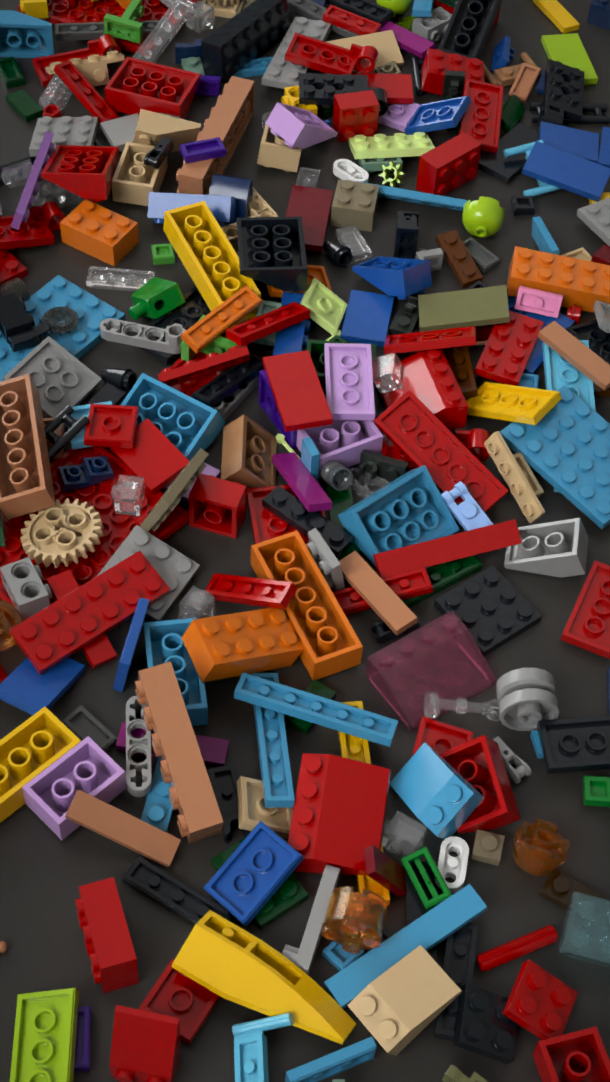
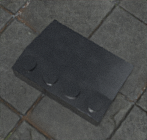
M302 216L237 218L240 274L283 291H307L308 268Z

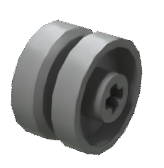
M520 668L503 674L497 680L496 694L499 701V718L507 728L517 731L537 730L538 721L558 719L560 712L558 700L555 696V680L548 671L539 668Z

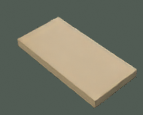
M393 30L326 41L349 50L351 44L362 47L367 45L373 46L379 54L376 62L377 68L392 61H395L398 67L404 64Z

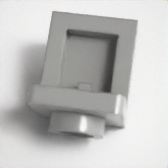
M441 248L416 252V259L430 260L431 271L441 270L444 253Z

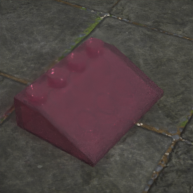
M452 610L368 656L365 671L367 678L411 731L419 728L422 716L435 719L495 684L497 681L470 631Z

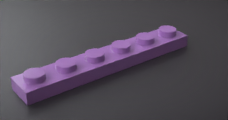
M45 132L17 206L11 228L19 230L21 223L27 222L30 211L26 209L32 208L35 200L32 194L37 195L40 183L37 181H42V167L44 168L50 158L47 154H52L55 143L51 142L53 133Z

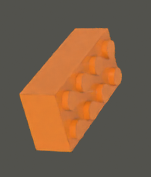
M276 608L193 619L181 637L202 683L241 676L243 672L252 674L291 667L304 650L285 611Z

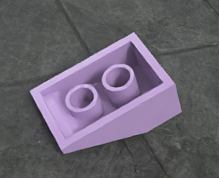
M280 102L276 103L265 122L271 128L270 132L277 137H282L285 140L284 143L292 149L295 147L304 149L336 137L338 134L313 112Z

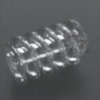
M55 74L39 98V104L43 110L47 105L55 104L62 111L72 92L59 76Z

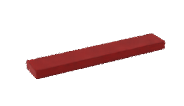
M516 519L377 553L373 557L377 573L382 579L521 544L522 541Z

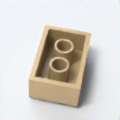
M126 142L111 181L113 201L148 206L149 192H159L167 170V156L159 169H155L153 165L146 166L144 165L145 156L155 146Z

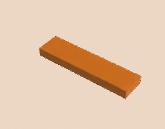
M246 285L183 332L181 339L197 354L226 332V329L234 326L260 306L262 299Z

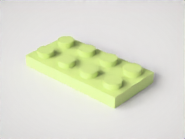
M415 132L414 135L395 133L394 136L375 134L373 137L355 135L349 138V147L355 159L421 156L435 148L428 134L424 132Z

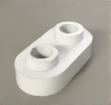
M338 159L333 164V173L341 180L368 183V172L352 161Z
M456 836L448 837L442 842L437 865L451 893L458 892L464 885L469 856L468 844L465 840ZM455 852L458 854V856L452 857L449 853ZM450 877L454 879L455 882L449 883L445 880V878ZM436 880V884H437L438 888H439L440 890H442V889L440 888V886H439L437 880Z

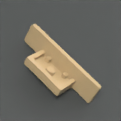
M110 51L105 56L95 54L88 56V59L85 60L73 58L69 61L75 65L94 87L108 84L110 80L107 64L123 61L125 56L118 53V51ZM61 62L50 63V66L45 67L46 72L49 75L56 74L53 71L54 67L61 64Z
M496 431L484 442V445L529 524L535 523L545 513L538 500V497L544 491L521 453L512 454L501 433Z

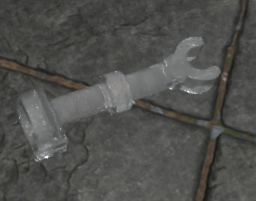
M429 691L426 692L424 697V717L427 718L438 717L440 709L454 710L457 714H465L466 712L480 713L491 721L500 720L499 712L494 710L498 709L499 701L495 698L488 702L477 703L468 702L465 698H458L457 700L439 698L437 692Z

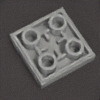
M136 113L100 123V129L110 145L119 147V152H123L126 142L133 143L139 115Z
M316 528L308 532L309 543L306 546L327 584L334 591L344 589L345 584L340 562Z

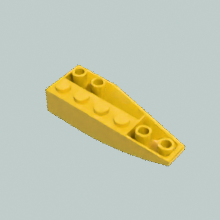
M211 910L195 924L172 963V968L224 999L270 1017L292 1013L294 1019L293 1026L343 1045L356 1026V1022L309 975L287 957L261 939Z

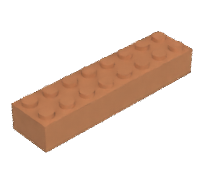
M231 76L229 82L225 83L223 93L218 96L216 106L212 107L209 119H205L203 130L198 132L196 141L220 137L226 149V156L187 164L183 161L182 168H179L176 174V181H179L177 193L208 195L212 175H222L254 115L255 81Z

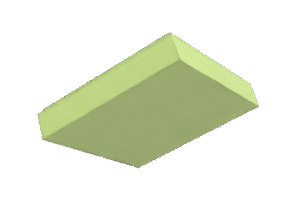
M316 278L310 281L307 291L300 302L301 305L310 309V318L331 335L337 332L348 306L346 302Z

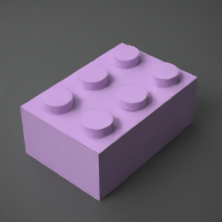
M333 420L331 425L297 430L296 446L301 452L302 439L312 438L320 452L318 478H321V469L330 460L339 461L344 467L348 468L360 463V455L364 449L381 454L384 436L372 420Z
M87 736L24 785L22 789L25 804L62 841L81 826L65 818V814L78 789L103 802L109 803L127 789L125 771Z

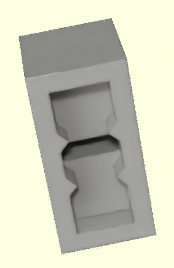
M438 7L432 10L430 18L417 17L413 19L412 32L434 43L443 38L452 14L442 7Z
M30 557L0 567L2 583L21 621L28 619L50 605L49 599L53 598L48 584L43 585L41 570L38 565H33Z

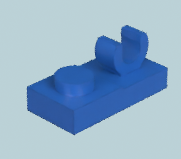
M506 35L494 47L491 71L493 72L495 69L507 67L514 58L512 54L515 52V49L510 46L511 38Z

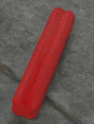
M548 925L478 954L476 958L477 965L482 972H485L557 941V931L554 926Z

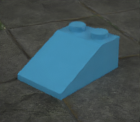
M0 10V57L38 58L55 54L52 23L14 10Z
M426 742L422 744L389 783L416 817L437 837L443 839L451 837L485 798Z

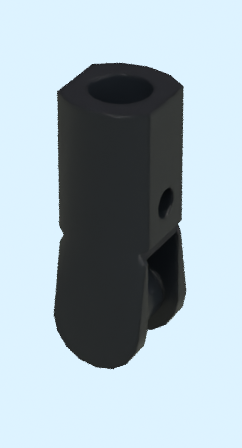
M163 137L146 154L144 165H153L155 169H159L166 156L173 149V141Z
M39 324L29 330L8 336L10 348L13 352H17L34 345H39L48 336L51 337L48 334L49 326L47 324Z
M417 617L418 622L397 636L384 621L373 624L371 630L377 635V643L382 644L398 637L420 632L421 626Z

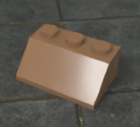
M244 414L224 426L221 479L245 485L246 489L276 486V467L272 463V455L276 454L277 448L276 437Z

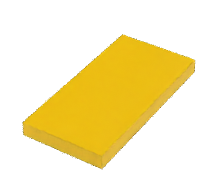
M484 382L477 389L478 396L466 400L468 404L467 415L536 425L562 398L558 391Z

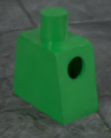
M153 277L132 294L131 298L134 306L129 308L128 312L134 320L142 316L157 319L185 303V299L177 282Z

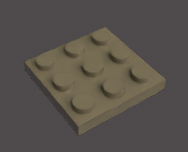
M202 448L199 449L139 527L147 532L150 529L154 532L170 512L178 505L182 496L194 483L193 481L206 467V464L203 463L209 455Z

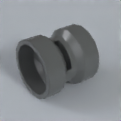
M330 460L321 469L322 479L337 491L346 490L353 482L352 472L339 461Z

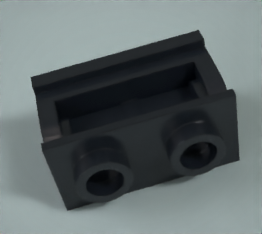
M397 211L394 257L415 259L419 227H417L419 212Z

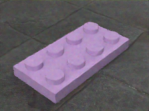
M324 343L326 401L333 420H374L375 404L371 344Z

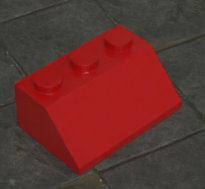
M482 735L439 754L485 797L458 828V833L476 832L477 829L482 831L494 830L521 819L497 742L486 735Z

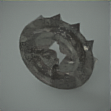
M68 307L52 308L45 312L42 317V324L49 326L51 335L58 333L60 336L62 333L70 334L71 330H77V324L79 323L77 313Z

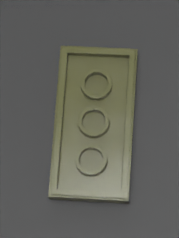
M506 285L418 295L420 332L510 322Z

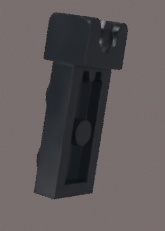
M235 764L207 769L224 822L222 837L226 844L231 841V831L239 829L237 780L239 778ZM239 829L243 832L244 837H247L251 832L248 830Z

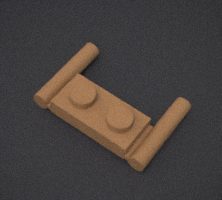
M527 52L521 54L520 57L524 63L538 67ZM523 63L495 69L493 74L484 64V77L490 84L503 87L513 85Z

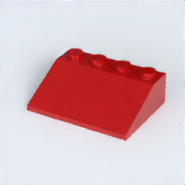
M126 57L105 87V101L115 112L130 115L138 113L139 115L140 109L185 119L201 74Z
M57 145L41 172V178L84 199L102 202L107 200L112 189L111 181L119 163V147Z
M442 349L419 351L374 374L375 383L386 409L410 390L448 429L465 428L468 404Z
M302 754L288 844L299 852L304 859L293 872L323 873L326 865L340 868V874L368 876L366 875L364 848L374 845L381 850L391 776L390 769L331 754Z

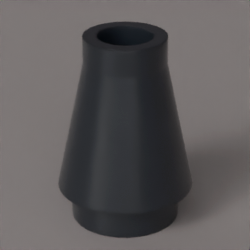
M333 240L325 242L323 248L336 266L344 267L351 262L352 253L350 248Z
M105 367L101 373L102 380L123 391H130L137 381V375L131 369Z

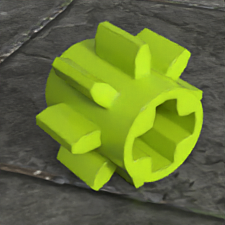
M390 161L389 166L382 165L384 170L379 174V176L384 178L382 184L387 185L390 182L391 187H395L396 183L403 184L401 179L406 175V173L400 170L403 165L398 164L395 167L393 161ZM391 171H394V173H393L394 176H395L394 178H391V176H392V175L390 174Z

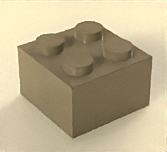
M338 179L332 203L330 226L372 232L378 203L379 185Z

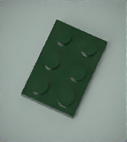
M245 838L211 859V864L216 871L222 867ZM293 873L254 917L253 921L260 930L308 900L309 894Z

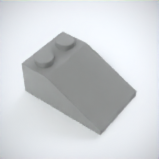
M580 518L518 527L522 543L506 547L504 561L506 569L560 578L584 575L586 573L588 535Z

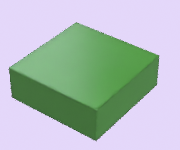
M171 243L151 245L153 265L175 263V255Z

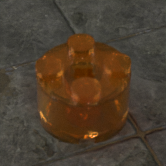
M339 887L331 893L321 935L326 939L343 945V950L348 953L357 954L360 952V949L380 947L387 918V902L370 890L363 889L361 894L353 892L354 887Z

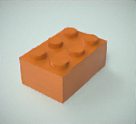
M87 199L82 201L60 222L63 243L112 266L118 264L139 243L138 222Z

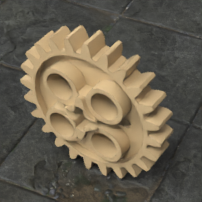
M66 498L63 504L56 500V506L39 510L37 515L30 514L31 521H24L26 528L21 529L23 536L20 539L25 553L28 554L31 560L35 559L37 565L43 562L46 568L51 563H54L55 568H58L60 563L63 562L68 567L71 560L77 564L78 557L88 558L86 552H95L94 545H99L101 543L99 537H103L102 529L104 527L99 512L95 511L94 506L89 507L86 501L80 505L79 499L70 503L69 498Z

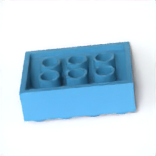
M144 373L141 374L121 403L123 406H139L137 425L148 418L189 461L200 448L205 450L213 443L225 425V421L217 410Z
M425 465L408 471L337 515L346 532L354 537V543L375 567L374 554L449 536L460 530Z

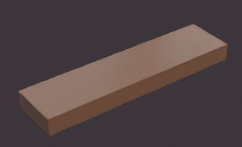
M556 321L551 322L539 331L538 338L602 390L605 391L610 387V365Z
M356 550L339 561L343 577L396 636L418 622L417 616Z
M79 789L76 791L65 814V818L165 867L170 866L181 842V839Z

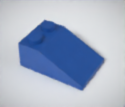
M378 256L352 266L353 272L385 294L397 296V299H408L411 294L423 293L424 289L432 286L430 260Z

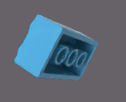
M196 618L144 622L147 668L171 661L192 726L208 725L205 683H202L181 638L193 619Z

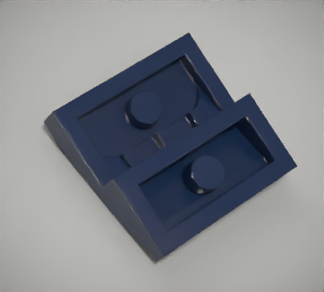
M213 174L208 195L237 198L235 222H237V218H248L249 202L252 201L253 180Z

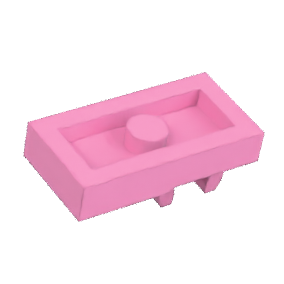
M519 286L514 309L558 318L563 295Z

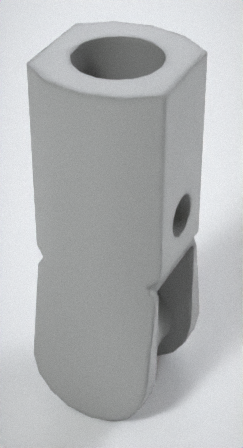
M499 736L493 739L498 743L507 775L512 782L518 784L523 776L528 777L531 775L532 772L529 765L518 757Z

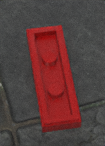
M330 5L322 16V21L358 35L377 33L381 29L380 23Z

